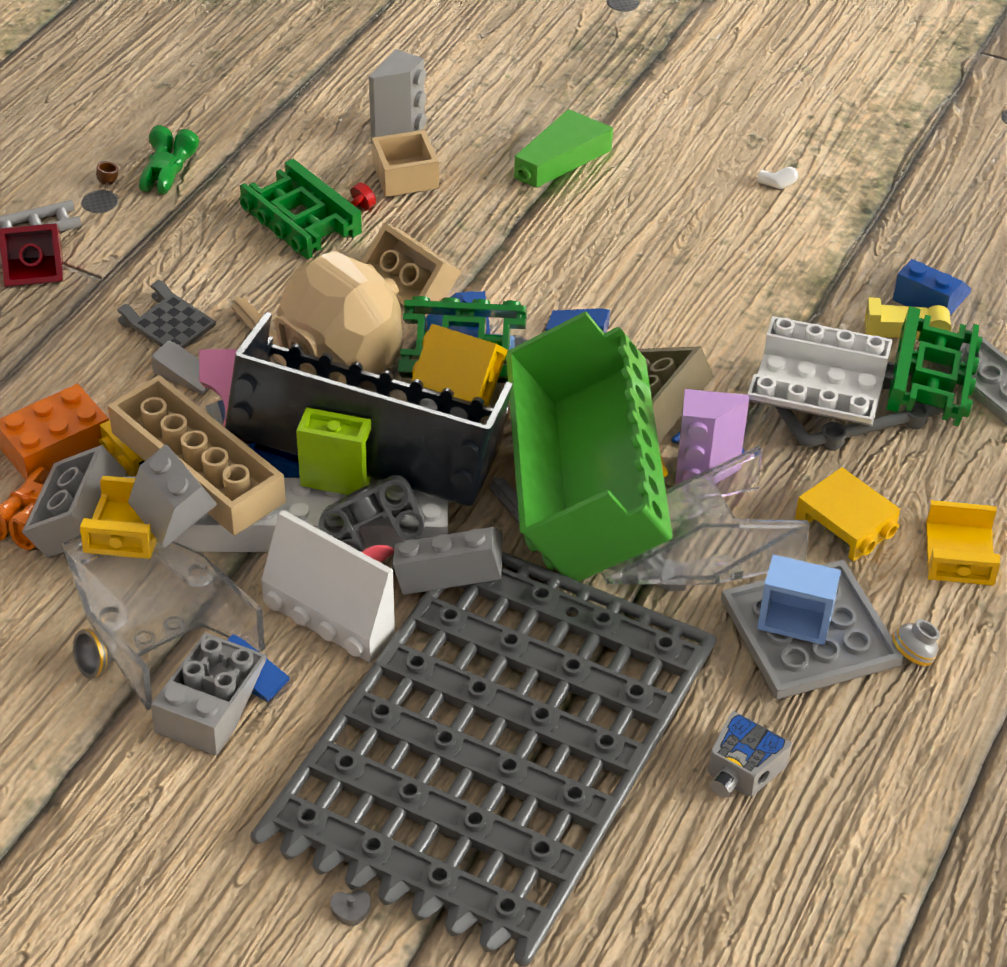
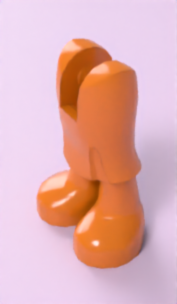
M38 467L22 486L18 490L11 492L9 498L0 504V541L5 539L10 533L13 541L19 547L26 550H31L35 547L22 531L49 475L46 468Z

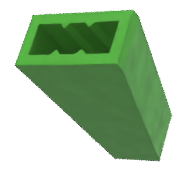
M568 109L515 155L514 178L537 188L612 150L613 127Z

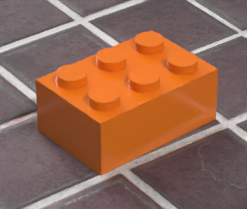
M77 383L0 418V450L25 480L38 467L46 468L48 473H50L55 462L100 446L99 439L102 438L100 424L109 421V418Z

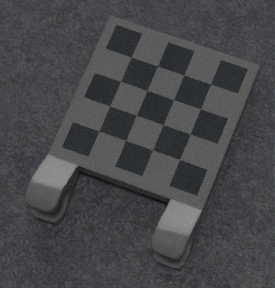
M161 280L151 285V288L155 290L151 297L158 304L139 317L128 304H124L117 309L118 313L121 314L118 322L122 326L134 328L160 347L167 341H171L185 349L216 326L215 320L175 295Z

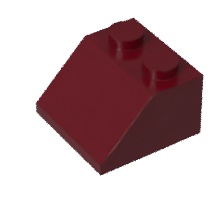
M57 223L0 228V251L5 287L64 281L60 227Z

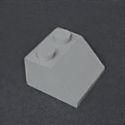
M167 444L140 465L128 500L129 505L144 524H151L152 534L164 548L218 505Z

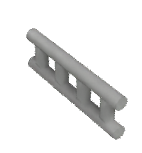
M72 200L0 216V228H10L14 224L29 221L30 226L43 225L40 218L53 215L57 216L58 221L46 224L57 223L60 227V232L79 228L82 225L79 216L72 218L68 216L67 212L75 211Z

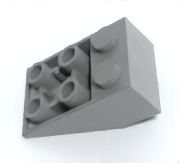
M204 633L151 703L154 732L217 756L238 724L267 659V655Z

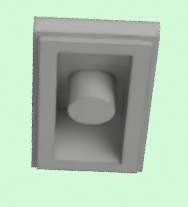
M167 341L152 355L153 373L200 394L208 390L199 381V359L181 346Z

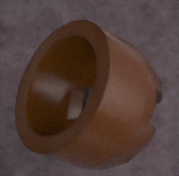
M99 162L96 167L97 180L103 185H106L107 182L113 184L118 177L119 167L112 162Z

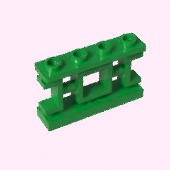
M294 158L284 162L285 172L281 169L276 171V182L264 188H260L254 182L249 185L246 183L240 185L241 196L239 201L241 207L246 212L251 213L262 225L268 227L279 239L284 240L296 253H300L307 260L313 257L312 249L316 251L322 249L321 238L334 231L344 238L348 234L354 238L362 233L361 211ZM301 204L307 208V210L297 215L289 211Z
M413 296L412 300H404L403 320L406 324H418L416 349L400 350L401 359H399L398 372L401 378H413L412 370L414 364L420 358L423 349V338L428 332L426 331L427 318L425 314L443 315L442 327L450 329V326L479 327V339L498 344L509 351L511 329H526V306L513 300L503 301V304H490L491 302L486 299H474L472 303L460 302V299L452 297L442 298V301H430V298L425 296ZM486 317L504 318L503 335L486 334ZM503 365L497 383L508 382L507 365Z
M909 306L901 328L886 410L898 412L902 404L906 405L905 410L912 411L916 401L943 408L942 420L948 421L949 417H952L953 426L959 427L962 418L969 417L973 400L968 399V396H972L976 384V378L971 376L975 375L979 364V357H975V354L978 355L983 337L978 336L980 325L973 324L970 331L966 330V325L960 324L957 333L929 326L931 316L925 315L924 319L919 318L921 309ZM920 331L918 339L920 343L918 349L914 350L916 332ZM962 343H966L963 362H961L962 351H960ZM923 360L950 366V373L946 374L923 368ZM909 372H912V386L910 391L906 392ZM959 384L956 404H953L955 397L953 390L955 385Z

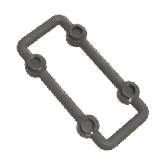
M892 362L887 364L882 389H890L894 363ZM915 401L912 411L904 410L874 418L873 426L858 423L843 426L837 422H829L823 425L821 432L809 435L792 410L776 407V410L793 436L801 445L814 447L823 444L828 450H838L845 443V438L904 423L909 428L920 429L927 423L928 417L943 413V408Z

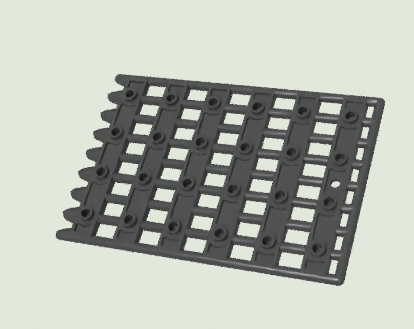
M502 551V565L515 570V573L502 568L501 579L456 586L465 591L455 605L437 599L445 588L424 593L255 826L250 838L252 842L261 844L275 833H283L284 837L280 851L286 860L297 857L310 846L315 848L313 868L318 875L331 871L342 861L348 863L345 881L351 890L362 887L375 876L381 878L378 896L383 905L396 902L409 891L415 894L412 914L417 921L429 918L438 909L444 907L448 909L445 927L450 936L464 933L477 922L482 925L479 941L485 952L498 949L509 938L517 941L514 953L515 962L519 966L526 967L532 962L717 640L715 635ZM530 576V577L536 578V579H538V580H541V581H543V582H546V584H542V583L537 582V581H535V580H532V579H530V578H528V577ZM558 588L576 594V596H572L570 594L558 590ZM478 595L495 602L484 618L467 611ZM591 600L601 605L606 606V609L593 603H590L588 601ZM508 607L525 614L515 630L497 623ZM569 611H574L578 615L575 617L567 616L566 613ZM619 612L624 613V614L629 615V616H631V617L637 618V620L630 619V618L625 617V616H623V615H620V614H618V613H619ZM537 620L555 626L546 642L528 636ZM652 624L654 626L667 630L668 633L653 628L649 625ZM416 628L433 635L422 652L404 645ZM568 632L586 638L576 655L558 648ZM681 636L700 644L696 645L694 643L681 639ZM445 641L463 647L452 665L435 658ZM599 644L617 651L608 667L589 661ZM476 653L494 660L483 677L465 670ZM630 657L648 663L639 680L620 673ZM507 666L525 673L514 690L496 683ZM661 669L680 676L671 693L652 686ZM382 675L400 682L388 700L370 693ZM537 679L556 686L546 703L527 696ZM413 688L430 695L419 713L401 706ZM569 692L587 699L577 717L558 709ZM443 701L461 708L449 727L432 720V717ZM600 705L619 712L609 730L590 722ZM474 715L492 721L491 726L481 740L463 733ZM632 718L652 725L642 743L622 736ZM347 724L364 731V734L352 751L334 743ZM506 728L525 735L513 754L495 747L496 742ZM378 738L396 745L383 764L365 757ZM538 741L556 749L545 768L526 760ZM409 751L427 759L415 778L396 771ZM569 755L589 762L578 782L558 774ZM441 765L459 773L447 793L428 785ZM602 768L622 776L611 796L591 788ZM310 775L328 783L315 803L296 796ZM473 779L491 786L479 807L460 799ZM341 790L360 797L346 818L328 810ZM505 793L524 801L512 821L493 813ZM373 804L392 811L379 832L360 825ZM538 807L557 815L545 836L526 828ZM405 818L424 826L411 847L392 839ZM570 822L590 829L579 850L559 842ZM438 832L457 840L444 862L425 854ZM471 847L490 855L477 877L458 869ZM504 862L524 870L511 892L491 884ZM537 877L558 885L546 907L525 899Z

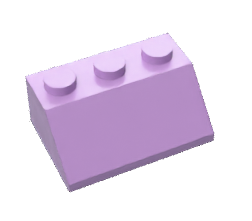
M685 389L675 484L708 487L740 468L749 395Z

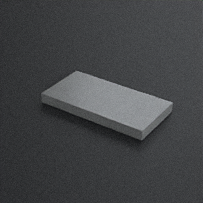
M983 338L978 355L975 354V357H979V364L975 375L971 376L976 378L972 396L1007 424V357ZM962 343L960 351H962L961 362H963L966 343ZM932 362L944 373H950V366Z

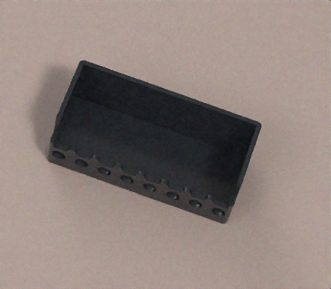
M266 312L235 353L225 423L227 430L239 439L298 456L296 430L306 407L371 419V431L366 441L367 477L383 480L392 475H399L408 481L414 491L465 506H472L475 503L499 452L509 409L508 402L512 383L506 382L494 408L484 406V400L480 397L473 398L471 402L456 398L450 388H444L439 393L423 388V382L419 379H414L411 384L394 380L393 374L388 370H384L380 375L364 371L362 364L357 361L347 366L333 362V358L329 353H323L320 358L302 353L303 349L299 344H293L290 349L273 344V337H269L272 313ZM271 355H281L286 361V367L272 363L270 360ZM303 363L311 364L316 369V375L301 371L300 365ZM333 372L343 374L346 378V384L331 380L330 374ZM362 381L372 382L376 386V393L361 389L360 383ZM392 390H401L405 393L407 401L391 398L390 392ZM425 398L433 400L437 405V410L422 407L420 401ZM455 407L462 408L467 413V419L451 415V409ZM490 416L486 425L481 424V418Z

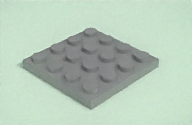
M844 559L823 564V566L841 570L825 645L757 629L765 580L722 590L721 601L776 700L902 666L904 656L895 647L890 633Z

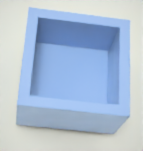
M773 554L764 584L757 629L825 645L841 570Z

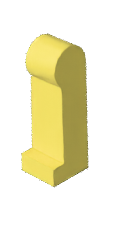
M869 297L864 319L865 334L882 338H900L901 328L909 306L881 305L880 298ZM940 305L929 308L916 307L921 309L919 318L924 319L925 315L931 316L929 326L951 331L950 312L946 307ZM920 331L916 332L915 339H919Z

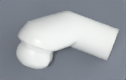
M786 167L775 173L760 170L757 182L777 189H784L797 181L798 172L793 167Z

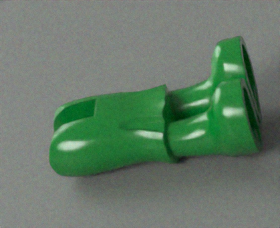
M161 125L154 126L149 133V143L154 149V153L149 156V162L140 175L139 189L143 192H150L155 181L158 180V193L165 195L171 189L176 174L183 168V163L198 149L200 142L198 136L191 130L181 129L177 132L174 141V137L168 128Z

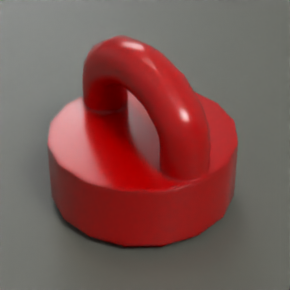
M359 182L350 189L353 198L350 203L355 207L359 205L367 211L376 204L375 194L365 183Z

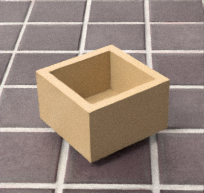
M425 130L372 138L373 166L386 197L439 188V161Z

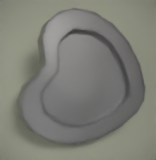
M356 890L350 894L337 892L331 897L330 902L332 914L337 920L348 926H355L361 923L368 915L371 907L370 895L364 890Z

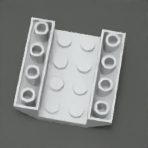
M772 316L766 335L765 350L758 374L753 375L747 394L749 395V401L873 426L893 340Z

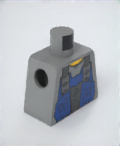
M733 710L710 754L708 772L711 776L715 777L710 783L712 791L723 798L728 797L733 789L747 796H754L786 768L789 762L792 742Z

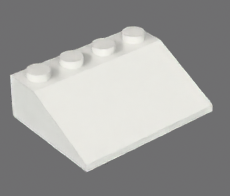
M282 510L277 518L261 580L264 603L270 609L280 611L292 618L298 625L306 626L315 631L324 640L332 641L343 647L352 656L360 657L371 663L395 635L393 569L289 512Z

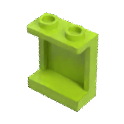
M306 407L296 430L300 486L349 495L360 488L368 486L371 477H367L366 441L371 431V419Z

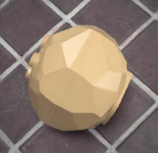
M336 251L314 258L296 269L287 280L278 308V317L274 320L279 346L290 349L293 344H299L303 349L302 353L319 358L323 353H329L333 358V362L347 366L357 361L362 364L364 371L374 374L386 370L397 360L402 349V311L396 294L399 292L396 283L391 278L384 279L371 264H364ZM303 363L300 365L301 371L316 375V369L311 364ZM339 372L330 374L331 380L346 384V378L343 374Z

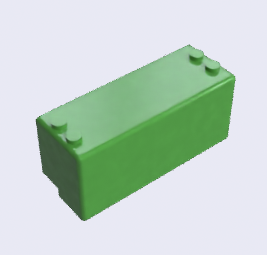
M585 311L510 349L506 355L508 382L513 384L509 400L520 532L524 535L529 549L533 552L538 550L542 554L543 561L548 569L556 568L561 575L580 582L670 541L672 529L646 359L620 327L604 333Z

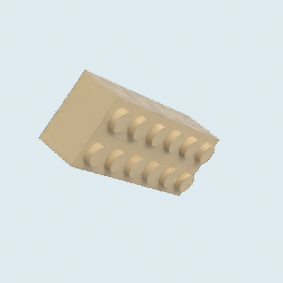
M156 376L107 405L112 433L143 460L146 461L165 444L171 448L218 504L207 514L232 535H237L286 503L284 475L162 376Z

